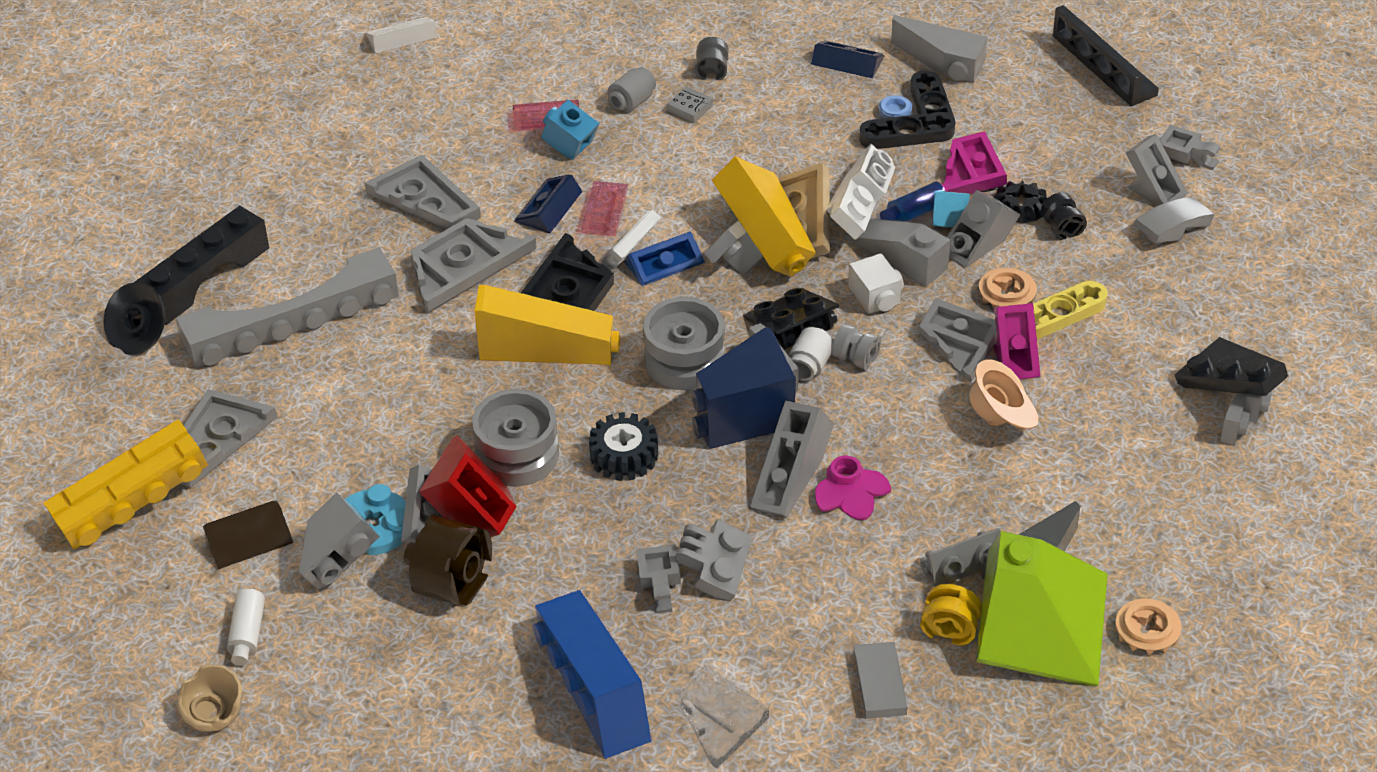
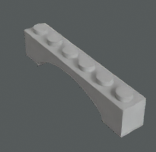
M380 247L347 258V265L333 278L317 288L290 300L265 307L237 311L212 310L211 306L176 317L180 339L195 368L204 365H214L223 358L240 352L248 353L257 346L274 340L282 341L291 334L302 330L319 328L325 322L336 318L353 316L359 310L388 303L391 299L399 296L396 273Z

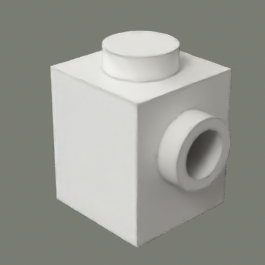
M882 253L849 264L848 287L868 314L879 310L888 311L895 305L900 304L901 290L904 288L903 278L897 269L894 270Z

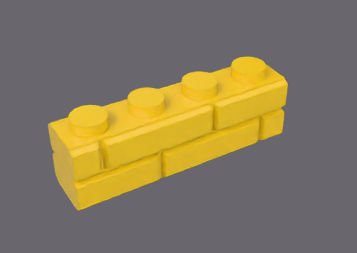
M177 419L46 500L43 504L75 550L81 545L88 546L99 539L102 532L113 525L128 522L137 510L148 503H157L163 500L169 490L180 483L195 480L208 464L197 443L181 421Z

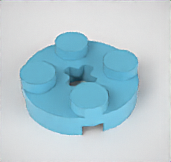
M376 484L368 490L359 491L345 499L365 520L370 517H379V525L373 527L372 524L368 523L380 536L366 552L368 555L387 553L403 543L401 542L406 501L398 494L391 492L388 486Z

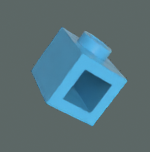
M567 100L559 108L554 106L543 119L545 127L541 139L565 157L573 160L593 141L600 123L570 100Z

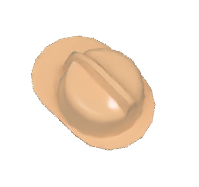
M992 359L983 360L977 364L975 369L976 380L969 392V400L974 411L990 426H1001L1008 422L1022 429L1034 428L1038 424L1039 417L1016 374L1003 363Z

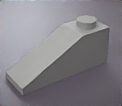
M894 15L892 18V43L942 76L950 77L955 81L974 83L986 60L988 37Z
M870 219L865 232L856 240L848 233L844 236V239L873 256L882 253L891 267L925 287L944 273L949 266L951 240L924 224Z
M785 401L750 508L787 518L821 463L834 423L821 408Z

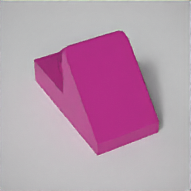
M1033 303L994 307L997 343L993 347L998 362L1010 368L1019 379L1041 377Z

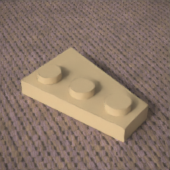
M822 162L778 178L816 251L812 258L830 252V214L826 211L830 203L829 169Z

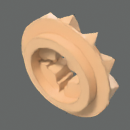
M1005 267L993 269L983 275L979 282L978 294L982 295L983 304L991 303L994 309V307L1033 303L1037 287L1033 278L1024 271ZM1012 285H1014L1013 292H1008L1007 294L1001 293L1002 290H1006L1008 287L1010 288Z
M1147 598L1132 600L1123 605L1118 611L1115 620V629L1119 633L1120 642L1129 643L1132 652L1138 648L1146 650L1149 656L1155 650H1161L1166 653L1172 644L1178 643L1182 629L1178 614L1170 606L1161 601ZM1154 618V630L1142 633L1141 626L1148 624Z

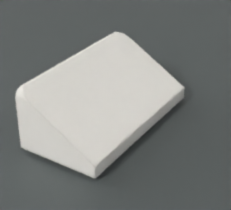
M428 17L366 32V36L375 53L437 38L435 22Z

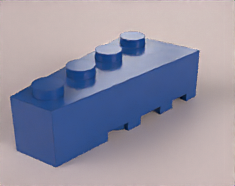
M581 590L535 605L538 621L533 624L535 638L540 647L547 646V653L553 668L560 671L568 692L573 696L604 758L607 759L652 742L642 680Z

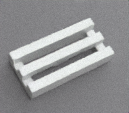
M653 209L649 210L615 245L601 264H604L609 270L613 271L643 240L661 217Z

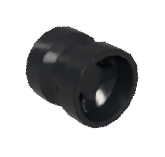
M1059 192L1049 196L1043 202L1040 210L1042 217L1046 223L1051 225L1052 232L1059 240L1067 239L1066 236L1070 238L1079 236L1087 226L1086 217L1081 210L1076 208L1075 201L1066 192Z

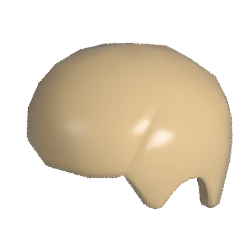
M206 664L200 666L198 672L192 678L183 681L179 691L177 707L183 721L200 732L219 731L226 728L239 715L243 698L242 685L237 674L224 665ZM217 704L220 708L219 714L209 718Z

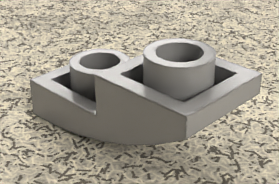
M1187 197L1172 200L1145 212L1135 219L1133 225L1145 233V237L1149 241L1163 244L1165 241L1181 240L1185 229L1192 230L1194 227L1210 226L1215 213L1194 198Z
M1273 390L1267 396L1237 393L1227 410L1220 443L1235 446L1238 434L1246 435L1249 421L1257 423L1260 411L1268 412Z

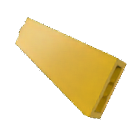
M734 156L712 179V182L771 269L793 277L806 267L807 262L816 254V251L775 173Z
M479 285L474 313L480 360L611 365L612 353H619L620 331H614L612 315L488 285Z

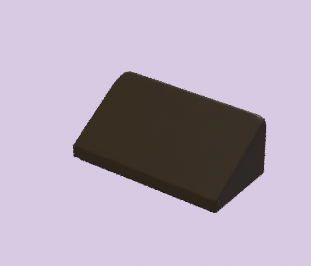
M277 500L206 523L203 526L207 545L218 569L293 543L292 536Z

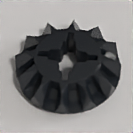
M1022 179L1019 184L1008 181L1006 186L998 187L994 198L1020 214L1017 222L1027 223L1042 218L1040 210L1043 202L1047 199V193L1044 189H1038L1037 183L1028 185ZM1020 195H1023V198H1025L1023 205H1020V201H1018Z

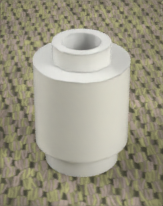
M815 327L803 329L788 354L799 368L798 380L807 382L819 376L829 359L833 340L825 330Z

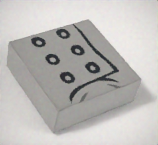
M686 86L667 103V112L695 123L713 107V98Z

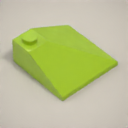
M1001 531L988 550L976 662L1076 684L1098 686L1108 573L1041 539Z

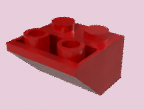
M459 436L451 439L419 490V493L444 518L484 529L489 533L490 537L501 534L517 507L508 487Z

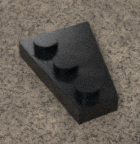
M1221 337L1216 339L1200 354L1190 358L1187 364L1174 374L1177 383L1184 388L1267 396L1289 377L1283 362Z

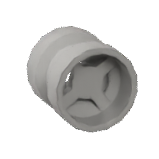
M845 323L839 329L833 341L832 357L842 361L849 359L854 362L856 367L868 370L870 367L868 364L872 361L874 362L879 354L881 337L869 332L862 334L857 327Z

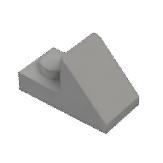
M1156 134L1147 136L1125 152L1139 177L1127 188L1157 206L1172 200L1181 199L1188 194Z
M739 220L728 228L704 253L713 263H716L723 257L737 272L745 274L763 257Z

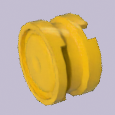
M940 584L933 587L927 594L925 608L921 614L920 627L923 633L930 639L937 635L951 638V644L963 646L975 638L978 626L977 620H980L982 603L978 596L962 586Z

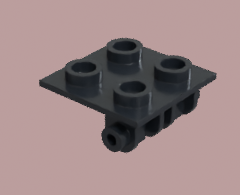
M793 288L784 293L785 297L776 301L758 303L754 306L753 311L743 315L746 320L752 323H761L766 328L771 327L779 345L783 350H786L795 344L801 331L805 328L815 327L825 331L832 329L833 324L838 321L833 310L839 308V304L804 288Z

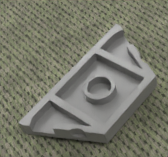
M466 218L411 249L412 262L425 310L429 312L537 249L536 238L528 234L523 239L507 235L506 228L495 225L488 226L480 221Z

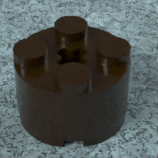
M435 515L429 516L416 541L410 542L404 552V563L409 565V579L412 592L451 604H470L487 580L488 574L482 573L485 560L490 562L492 560V541L489 533L484 529Z

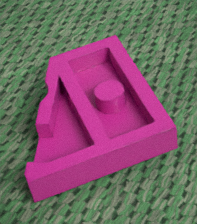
M985 131L952 139L950 158L947 161L945 183L942 184V191L972 194L976 190L984 191L1007 185V174Z

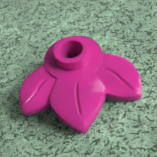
M843 455L835 458L827 468L826 479L816 486L815 500L817 507L822 512L840 507L850 517L863 521L867 520L874 511V497L891 493V485L882 473L864 469L858 459Z

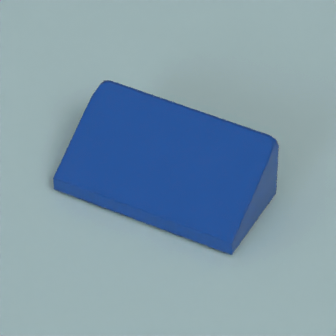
M689 231L632 252L626 256L624 263L639 283L644 286L703 264L705 261L692 232Z

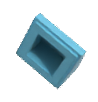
M935 191L932 227L953 228L967 206L970 194Z

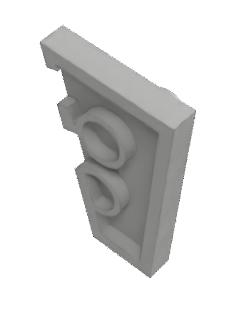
M423 155L365 182L367 194L445 230L466 218L473 220L481 218L480 207Z

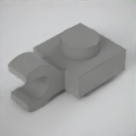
M1170 125L1159 139L1169 159L1187 164L1192 158L1198 165L1214 170L1219 160L1211 157L1216 156L1220 146L1213 142L1201 141L1202 134Z
M676 544L637 549L641 589L653 588L657 613L673 612L669 585L681 584L679 565L675 558L677 554Z

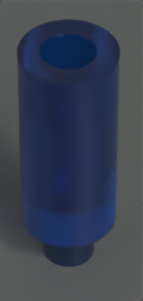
M935 181L888 202L887 209L880 212L881 220L907 222L933 210L935 191H945L941 183Z

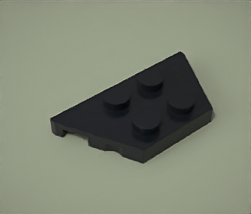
M565 233L522 290L521 294L595 311L614 285V273L604 264L598 263L595 260V256L587 249L581 251L574 245V238L570 234Z

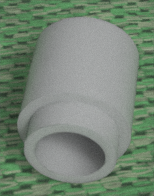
M644 67L629 70L608 87L610 104L617 110L623 109L628 113L653 94V90L656 87V80L653 74Z

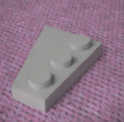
M208 389L183 425L199 446L208 466L202 470L195 480L182 482L180 485L187 487L195 485L277 418L275 407Z

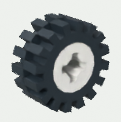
M625 412L618 413L619 418L614 419L613 415L610 414L606 416V423L600 419L596 422V428L592 427L590 431L589 449L591 464H594V469L598 473L603 470V476L606 478H610L612 474H615V480L622 481L623 475H628L629 480H634L635 473L637 472L641 477L646 475L647 468L652 470L655 466V461L658 460V436L655 426L653 424L649 425V420L645 417L638 421V414L632 413L630 418H625Z

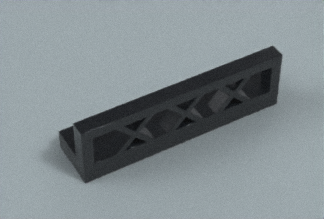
M1062 5L1055 9L1052 36L1127 104L1132 107L1158 96L1159 88L1067 7Z

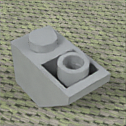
M976 190L947 237L951 240L949 257L967 268L1005 241L1020 214L997 199Z
M336 492L307 521L299 572L316 588L322 590L334 583L359 556L368 551L370 546L380 536L360 513Z

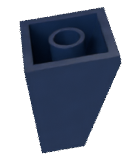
M771 327L763 328L696 373V390H692L691 395L697 416L692 417V424L696 437L698 439L704 437L708 449L775 433L785 401L795 402L796 377Z

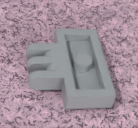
M719 519L712 525L710 532L694 524H687L675 558L679 563L698 571L693 587L720 600L731 601L737 592L752 535Z

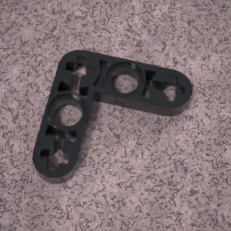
M929 70L914 73L911 77L910 88L918 114L865 121L861 124L859 131V142L861 145L867 148L872 144L876 149L944 142L953 138L956 125L955 117L939 75ZM924 84L930 87V91L926 92ZM935 104L938 105L940 108L930 109L926 108L925 106ZM904 129L913 130L915 133L903 134L899 131Z

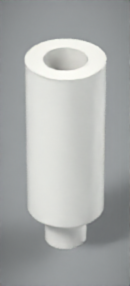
M242 589L237 592L227 651L232 655L231 662L237 666L246 665L249 655H254L257 650L265 597L260 591L255 589Z

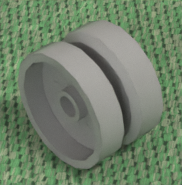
M691 297L667 299L655 305L645 316L643 324L644 364L648 375L656 383L670 389L686 391L696 389V373L725 354V322L721 312L711 303Z
M504 390L485 398L476 407L472 417L475 453L506 486L518 487L534 484L546 478L556 467L559 458L557 419L554 407L544 396L529 390Z

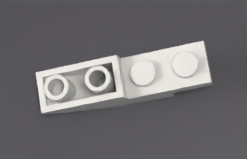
M872 144L866 148L850 169L826 209L830 217L854 240L865 232L874 206L886 194L895 170L891 157L885 151L877 150Z

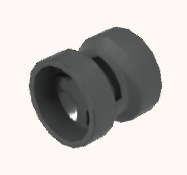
M707 37L698 43L695 73L701 80H706L708 73H715L716 80L725 78L729 47L724 40L718 37Z

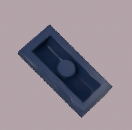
M824 40L815 44L811 65L873 79L885 55L880 52Z
M572 174L548 178L518 214L514 222L551 233L583 191Z

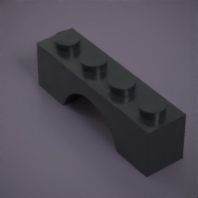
M239 205L135 281L147 284L159 293L165 307V325L194 305L199 286L214 268L227 262H235L244 268L269 249L265 221Z

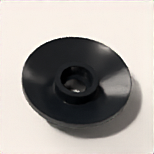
M139 282L128 283L116 290L106 305L103 319L104 331L109 343L113 347L122 350L124 354L129 355L142 354L156 344L165 325V307L161 296L153 287Z

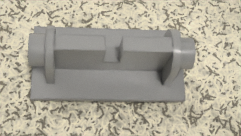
M996 528L988 532L981 531L975 537L934 552L932 550L927 551L925 557L920 558L921 567L925 573L931 572L934 587L983 570L984 554L988 553L1001 530Z

